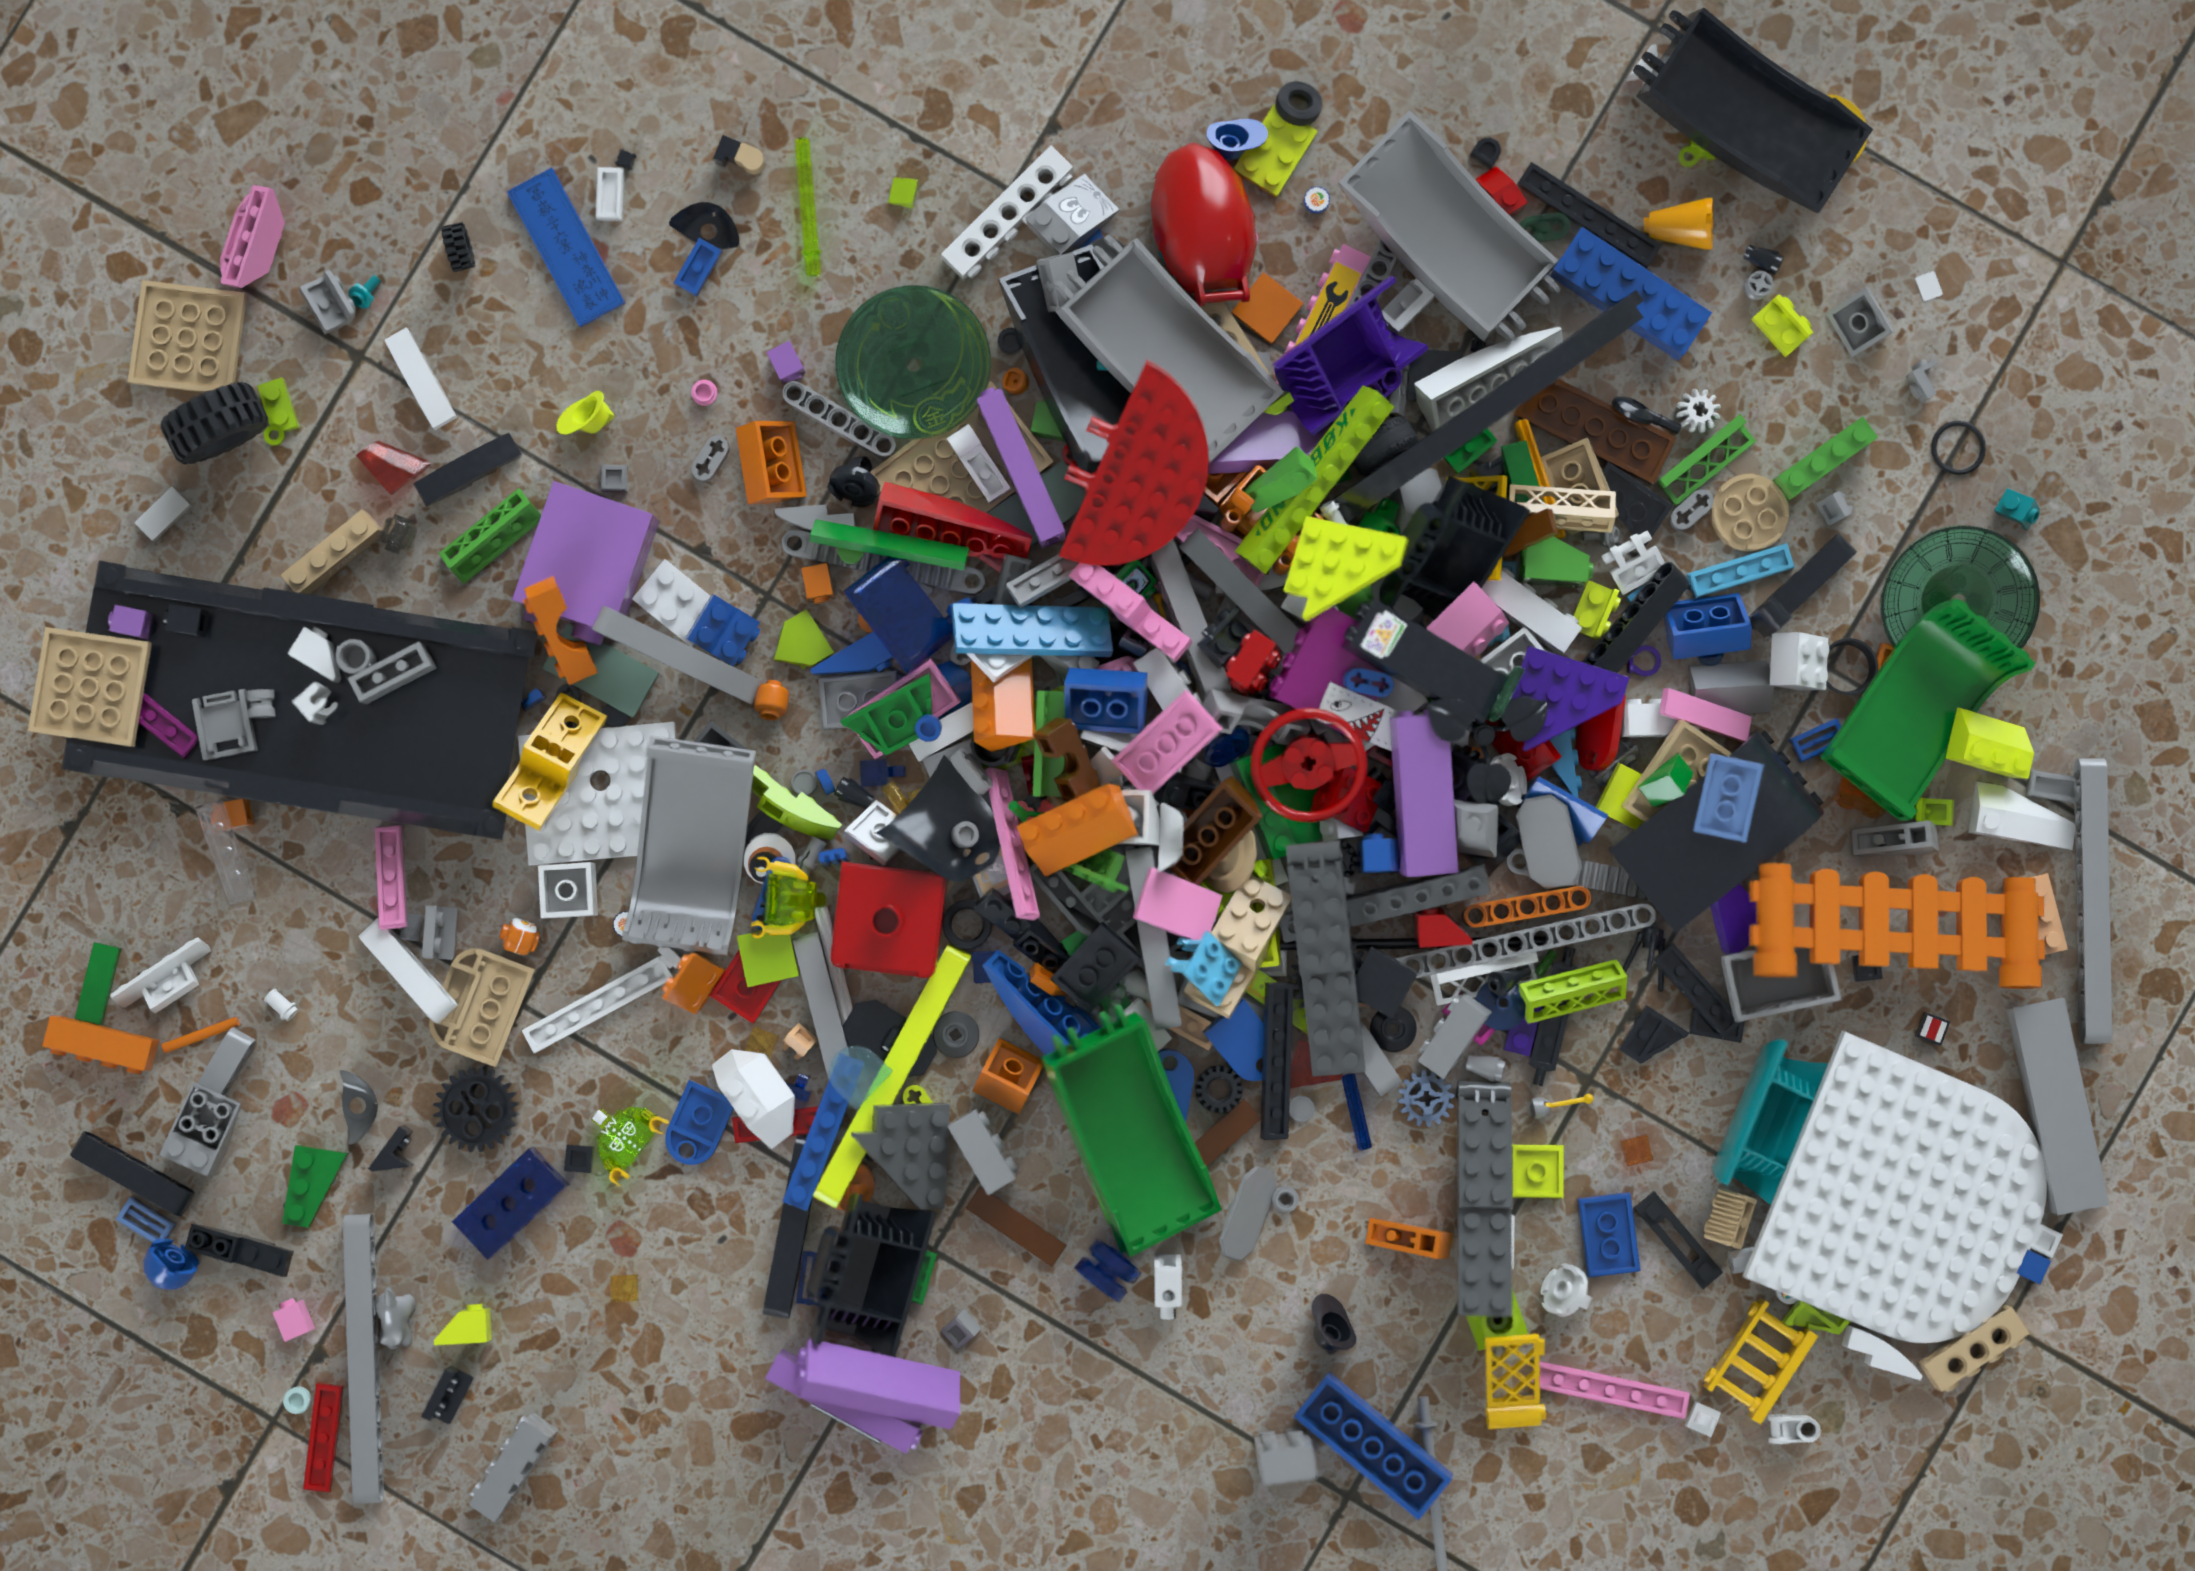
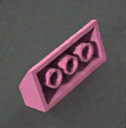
M1473 582L1426 629L1475 658L1486 649L1487 645L1496 636L1505 630L1509 621L1502 610Z

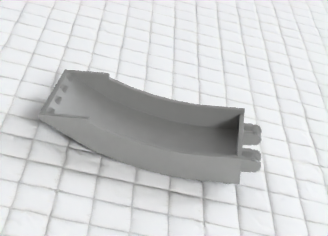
M1408 111L1340 180L1338 185L1392 253L1425 287L1435 294V297L1483 342L1494 331L1511 342L1515 338V334L1503 322L1506 319L1521 331L1526 327L1525 322L1514 310L1530 294L1536 301L1545 306L1550 300L1537 286L1541 283L1549 292L1555 295L1560 291L1558 284L1548 276L1557 264L1558 259L1495 202L1462 166L1443 140L1413 113Z
M1107 235L1103 240L1116 256L1111 259L1102 248L1095 246L1092 251L1104 267L1087 283L1070 269L1066 275L1078 289L1075 294L1070 291L1065 283L1058 280L1055 283V287L1066 299V302L1055 312L1130 393L1146 359L1170 373L1189 393L1199 410L1207 434L1210 463L1284 391L1250 353H1247L1189 297L1138 238L1122 248L1113 237Z

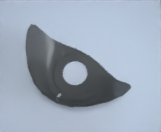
M340 1070L343 1080L342 1107L349 1130L348 1144L351 1145L360 1140L373 1125L377 1116L378 1102L374 1091L365 1081L353 1073ZM360 1097L365 1101L366 1108L364 1112L355 1114L350 1110L349 1106L353 1098Z

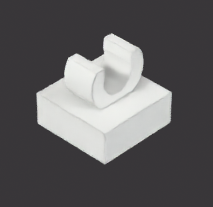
M1695 1401L1685 1426L1711 1437L1721 1412Z

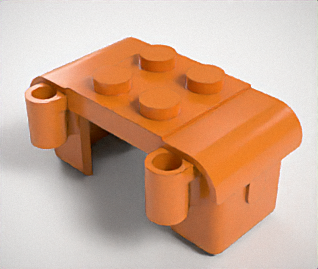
M1255 466L1219 506L1220 512L1224 516L1221 521V528L1224 531L1232 532L1237 528L1247 536L1267 510L1265 509L1258 513L1253 511L1251 507L1255 501L1243 491L1266 472L1262 466ZM1317 512L1312 516V518L1325 520ZM1302 528L1273 564V571L1277 575L1282 576L1290 571Z

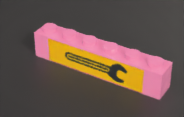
M1345 244L1342 245L1340 251L1334 250L1329 261L1333 266L1329 274L1323 273L1317 285L1321 287L1318 296L1312 295L1306 308L1310 310V313L1306 320L1301 318L1295 330L1299 334L1296 342L1290 341L1284 354L1348 307L1370 262V256Z

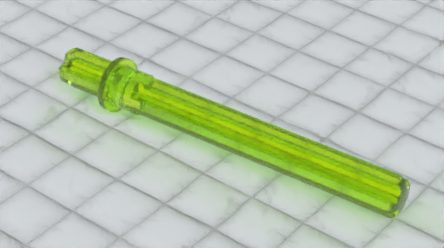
M800 137L796 138L794 143L804 248L801 251V255L805 259L806 275L816 277L821 274L819 255L822 254V250L819 249L810 140L809 138Z

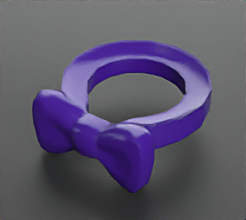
M1648 645L1640 646L1627 661V673L1632 674L1635 672L1644 677L1656 673L1662 662L1658 650ZM1642 651H1649L1655 657V666L1649 671L1641 670L1633 664V657Z

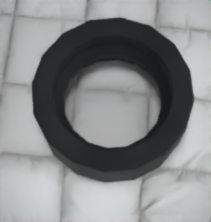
M962 900L955 902L944 914L942 924L944 935L951 944L958 948L973 949L979 947L987 941L991 934L992 922L974 909L976 901ZM964 909H971L977 912L983 922L980 934L971 940H962L956 936L952 929V920L955 914Z

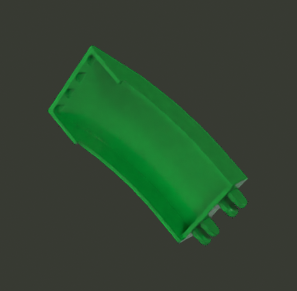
M1118 1004L1113 1007L1117 1021L1111 1023L1109 1015L1104 1011L1099 1014L1103 1028L1080 1039L1075 1029L1071 1027L1066 1030L1070 1044L1064 1046L1063 1040L1057 1034L1052 1037L1056 1051L1041 1058L1067 1127L1091 1182L1127 1255L1132 1257L1222 1211L1208 1169L1204 1165L1176 1102L1147 1022L1136 1012L1126 1016L1122 1006Z

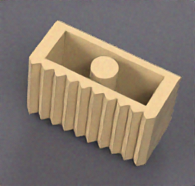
M1720 1187L1718 1189L1719 1193L1713 1198L1712 1204L1714 1208L1712 1209L1711 1218L1705 1223L1706 1233L1704 1238L1741 1250L1757 1199Z

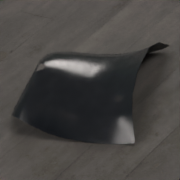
M943 755L928 782L907 807L883 829L874 832V834L901 848L943 878L953 882L965 881L992 865L997 859L1001 848L994 814L990 806L981 795L977 794L968 785L945 755ZM964 821L973 823L979 831L978 841L975 845L968 848L956 846L951 838L953 827ZM965 849H970L971 852L968 856L965 857L963 855V851ZM986 852L990 854L986 862L982 864L975 863L979 855Z

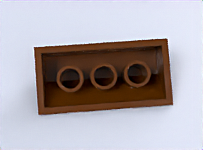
M1233 776L1222 781L1183 824L1182 856L1177 863L1169 867L1180 879L1199 886L1262 818L1251 793Z

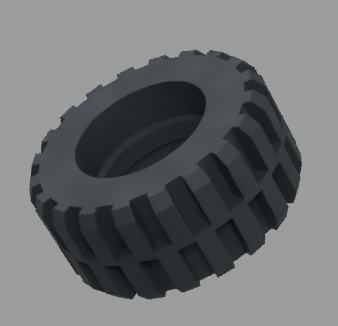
M238 382L237 384L231 383L227 386L217 387L214 390H209L200 396L190 399L186 403H182L162 418L160 429L175 459L187 465L206 461L209 458L217 457L237 446L245 444V442L253 439L267 427L268 416L253 387L246 382Z

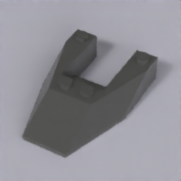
M1117 844L1110 847L1112 851L1125 856L1122 868L1115 881L1129 887L1127 892L1117 889L1116 893L1092 883L1080 893L1061 870L1049 876H1044L1036 864L1029 868L1034 881L1078 931L1090 936L1104 922L1142 956L1137 965L1145 969L1137 919L1133 918L1135 907L1125 850L1145 847L1144 845ZM1153 856L1155 869H1158V861ZM1166 931L1169 953L1171 955L1181 946L1177 945V941L1181 936Z

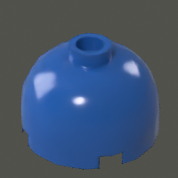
M171 1239L153 1241L143 1259L144 1273L152 1285L158 1289L177 1290L187 1285L195 1275L199 1265V1260L194 1252L185 1250V1245L181 1244V1249L176 1245H172L174 1240Z

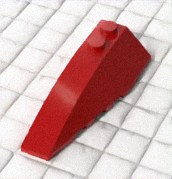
M884 482L873 525V530L969 547V556L979 557L980 554H992L994 558H1004L1005 554L1027 559L1032 541V535L988 513L935 494Z

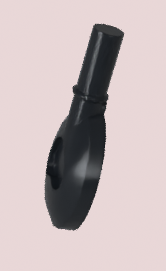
M1616 396L1612 401V405L1617 411L1636 422L1646 425L1652 423L1675 434H1678L1682 426L1664 417L1662 414L1649 410L1648 407L1633 398Z

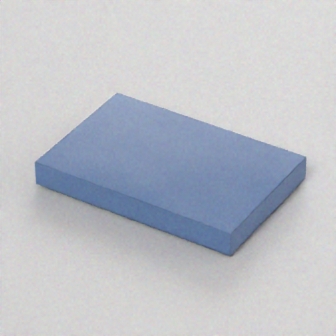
M1710 753L1693 831L1746 843L1764 765Z

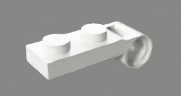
M969 424L947 438L952 449L989 504L1011 490Z

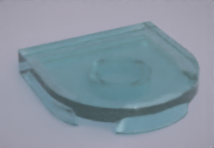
M851 1046L842 1049L834 1056L829 1068V1077L834 1089L857 1110L893 1071L871 1050L861 1046Z

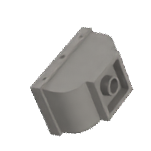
M1794 948V954H1797V976L1795 977L1753 976V954L1756 953V949L1721 956V964L1735 1022L1841 1000L1834 965L1809 963V948Z

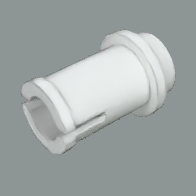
M1331 500L1320 507V515L1325 517L1327 521L1348 525L1338 510V503L1335 504Z
M276 989L270 991L264 998V1002L280 1014L279 1018L282 1020L290 1021L298 1012L296 1004L294 1002L290 1003Z

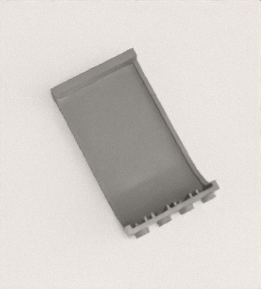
M650 736L646 747L647 764L636 873L622 940L630 941L634 944H653L661 948H681L689 952L702 951L712 955L728 954L741 885L756 751Z

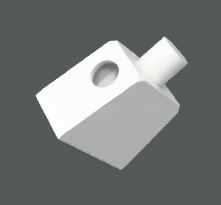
M1180 1254L1154 1255L1155 1307H1160L1161 1319H1175L1176 1307L1182 1306V1265Z

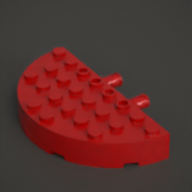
M1147 359L1118 423L1113 426L1093 415L1090 419V424H1088L1086 431L1106 439L1108 443L1096 472L1091 474L1070 464L1068 472L1064 477L1065 480L1086 488L1085 491L1087 492L1061 547L1059 556L1062 558L1090 565H1116L1143 558L1162 548L1175 538L1189 522L1200 503L1207 481L1209 466L1208 441L1202 417L1196 404L1182 385L1166 370Z

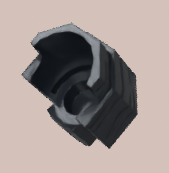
M974 738L970 743L974 758L991 768L1015 761L1022 746L1021 744H1016L991 752L974 742Z

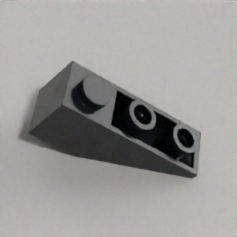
M1175 773L1153 794V797L1160 805L1165 803L1170 807L1196 811L1219 785Z

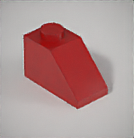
M1497 166L1475 179L1511 217L1524 210L1528 203L1515 182Z

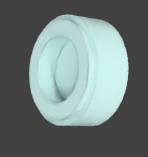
M300 1386L288 1390L283 1399L284 1407L292 1414L303 1413L310 1407L312 1402L310 1392Z

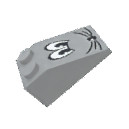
M1083 174L1045 200L1026 218L1028 228L1055 255H1064L1080 249L1082 244L1120 210Z

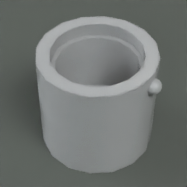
M352 639L337 646L336 662L343 671L355 675L376 664L377 656L370 645Z

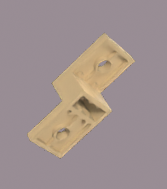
M1250 875L1248 881L1239 890H1236L1211 932L1242 963L1220 1006H1216L1191 981L1185 987L1183 995L1230 1019L1267 956L1268 942L1292 903L1291 895ZM1259 902L1264 905L1265 909L1260 913H1255L1250 909V906L1253 903Z

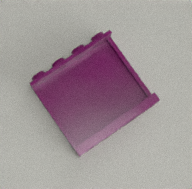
M1331 607L1307 621L1304 628L1297 632L1292 651L1288 652L1282 661L1283 669L1280 675L1276 676L1270 685V690L1272 691L1269 696L1295 709H1319L1330 682L1347 689L1343 684V675L1348 669L1361 668L1380 673L1385 672L1342 648L1345 641L1343 635L1346 629L1354 624L1355 619ZM1358 672L1356 676H1351L1350 681L1354 682V687L1356 683L1365 684L1366 679L1359 678ZM1382 678L1379 682L1372 680L1371 686L1379 688V692L1386 685V683L1382 682ZM1355 692L1376 702L1379 698L1378 696ZM1323 723V724L1329 726L1330 728H1332V729H1334V730L1340 732L1341 735L1347 737V736L1344 734V732H1342L1340 729L1335 728V727H1333V726H1330V725H1328V724H1326V723Z

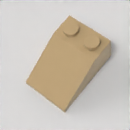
M1588 438L1541 457L1550 487L1610 491ZM1571 498L1567 501L1570 505L1577 507L1583 504L1579 498ZM1598 499L1594 502L1598 508L1609 509V500ZM1615 505V517H1617L1619 513ZM1567 530V532H1568L1570 535H1573V534H1576V533L1582 531V530Z

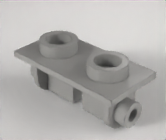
M1629 739L1620 740L1617 755L1607 769L1600 772L1586 770V772L1592 779L1595 777L1598 788H1601L1604 784L1607 785L1617 763L1631 768L1637 762L1638 757H1640L1638 747L1636 745L1633 746Z

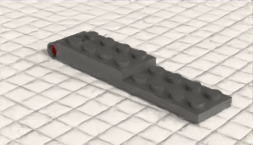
M1340 840L1287 845L1288 874L1299 971L1303 986L1313 1076L1365 1072L1366 1066ZM1313 876H1319L1320 880H1315Z
M1457 1081L1458 1316L1512 1317L1511 1209L1513 1208L1511 1083ZM1481 1112H1486L1487 1116H1483Z

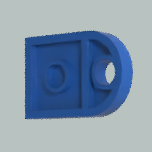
M1242 998L1230 1019L1221 1015L1205 1028L1202 1033L1238 1076L1249 1081L1262 1080V1070L1256 1069V1062L1263 1057L1264 1023L1245 999Z
M1161 1049L1158 1051L1161 1063L1167 1056H1173L1178 1061L1174 1069H1166L1164 1066L1163 1069L1186 1123L1194 1082L1192 1064L1180 1051Z
M688 1080L665 1136L666 1147L675 1160L687 1165H696L708 1160L714 1154L734 1110L724 1094L695 1081ZM683 1143H690L694 1148V1153L690 1158H685L680 1154V1147Z

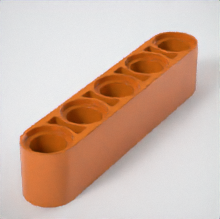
M1576 886L1472 904L1463 909L1462 921L1470 928H1478L1582 910L1590 904L1591 894L1585 887ZM1575 891L1581 892L1584 896L1583 903L1579 906L1575 905L1571 900V896ZM1550 895L1555 896L1558 900V906L1554 910H1550L1546 906V899ZM1523 900H1528L1532 904V911L1527 915L1523 914L1520 910V903ZM1498 904L1506 907L1507 914L1503 919L1497 918L1494 914V908ZM1473 908L1481 913V919L1476 924L1472 923L1468 918V913Z

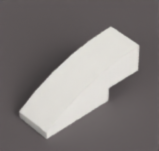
M973 702L940 719L942 731L936 740L925 742L919 738L909 743L918 762L974 733Z
M1847 1325L1842 1345L1846 1348L1866 1353L1864 1363L1921 1381L1922 1374L1898 1350L1863 1330Z

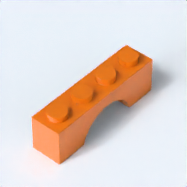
M554 576L524 588L527 598L523 599L524 605L528 613L534 612L537 618L533 622L540 636L544 634L547 639L544 645L549 656L555 655L558 661L554 666L560 679L565 677L568 684L571 685L598 673L585 641L566 639L556 631L558 619L567 609V606Z

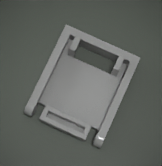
M246 689L239 690L240 701H238L235 691L204 696L203 702L206 708H202L199 698L192 699L203 761L258 751L252 718H248L250 705ZM238 739L241 748L218 752L217 743Z

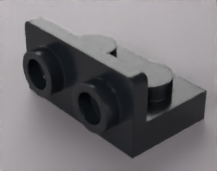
M1238 605L1230 611L1227 608L1221 611L1215 617L1218 622L1215 625L1213 623L1208 625L1201 632L1204 637L1197 643V646L1217 667L1224 664L1237 650L1248 633L1251 634L1235 616L1241 609Z
M452 1365L446 1368L421 1417L429 1422L436 1418L446 1424L452 1423L474 1377Z

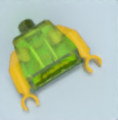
M758 857L757 859L765 860L767 866L763 870L755 868V870L758 872L772 871V873H768L764 922L769 925H764L759 920L753 921L751 926H761L762 930L759 933H751L754 938H761L765 933H769L770 936L791 935L804 926L805 921L814 919L815 908L825 906L826 896L823 892H817V884L808 881V875L798 866L780 861L772 863L766 857Z

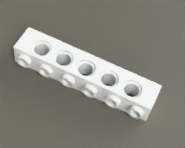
M1051 145L941 253L942 260L963 281L968 277L971 279L975 277L982 269L980 265L986 259H993L1000 251L998 247L1005 240L1010 242L1017 235V228L1023 222L1027 224L1026 218L1038 206L1054 195L1053 193L1060 186L1064 188L1073 179V166ZM1043 174H1049L1053 177V180L1049 184H1043L1039 181V177ZM1025 192H1031L1035 196L1030 202H1024L1020 197ZM1006 210H1013L1017 215L1012 220H1006L1002 217V214ZM988 228H995L998 234L994 238H987L984 232ZM970 246H976L980 249L979 254L974 257L968 256L965 252Z

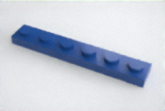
M839 1053L782 1202L808 1211L865 1062Z

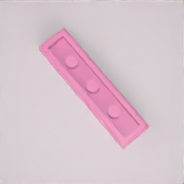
M1671 688L1663 689L1659 709L1660 715L1675 720L1683 719L1692 726L1739 742H1745L1748 739L1751 716Z
M401 825L376 827L375 845L379 928L381 930L407 927L403 827Z

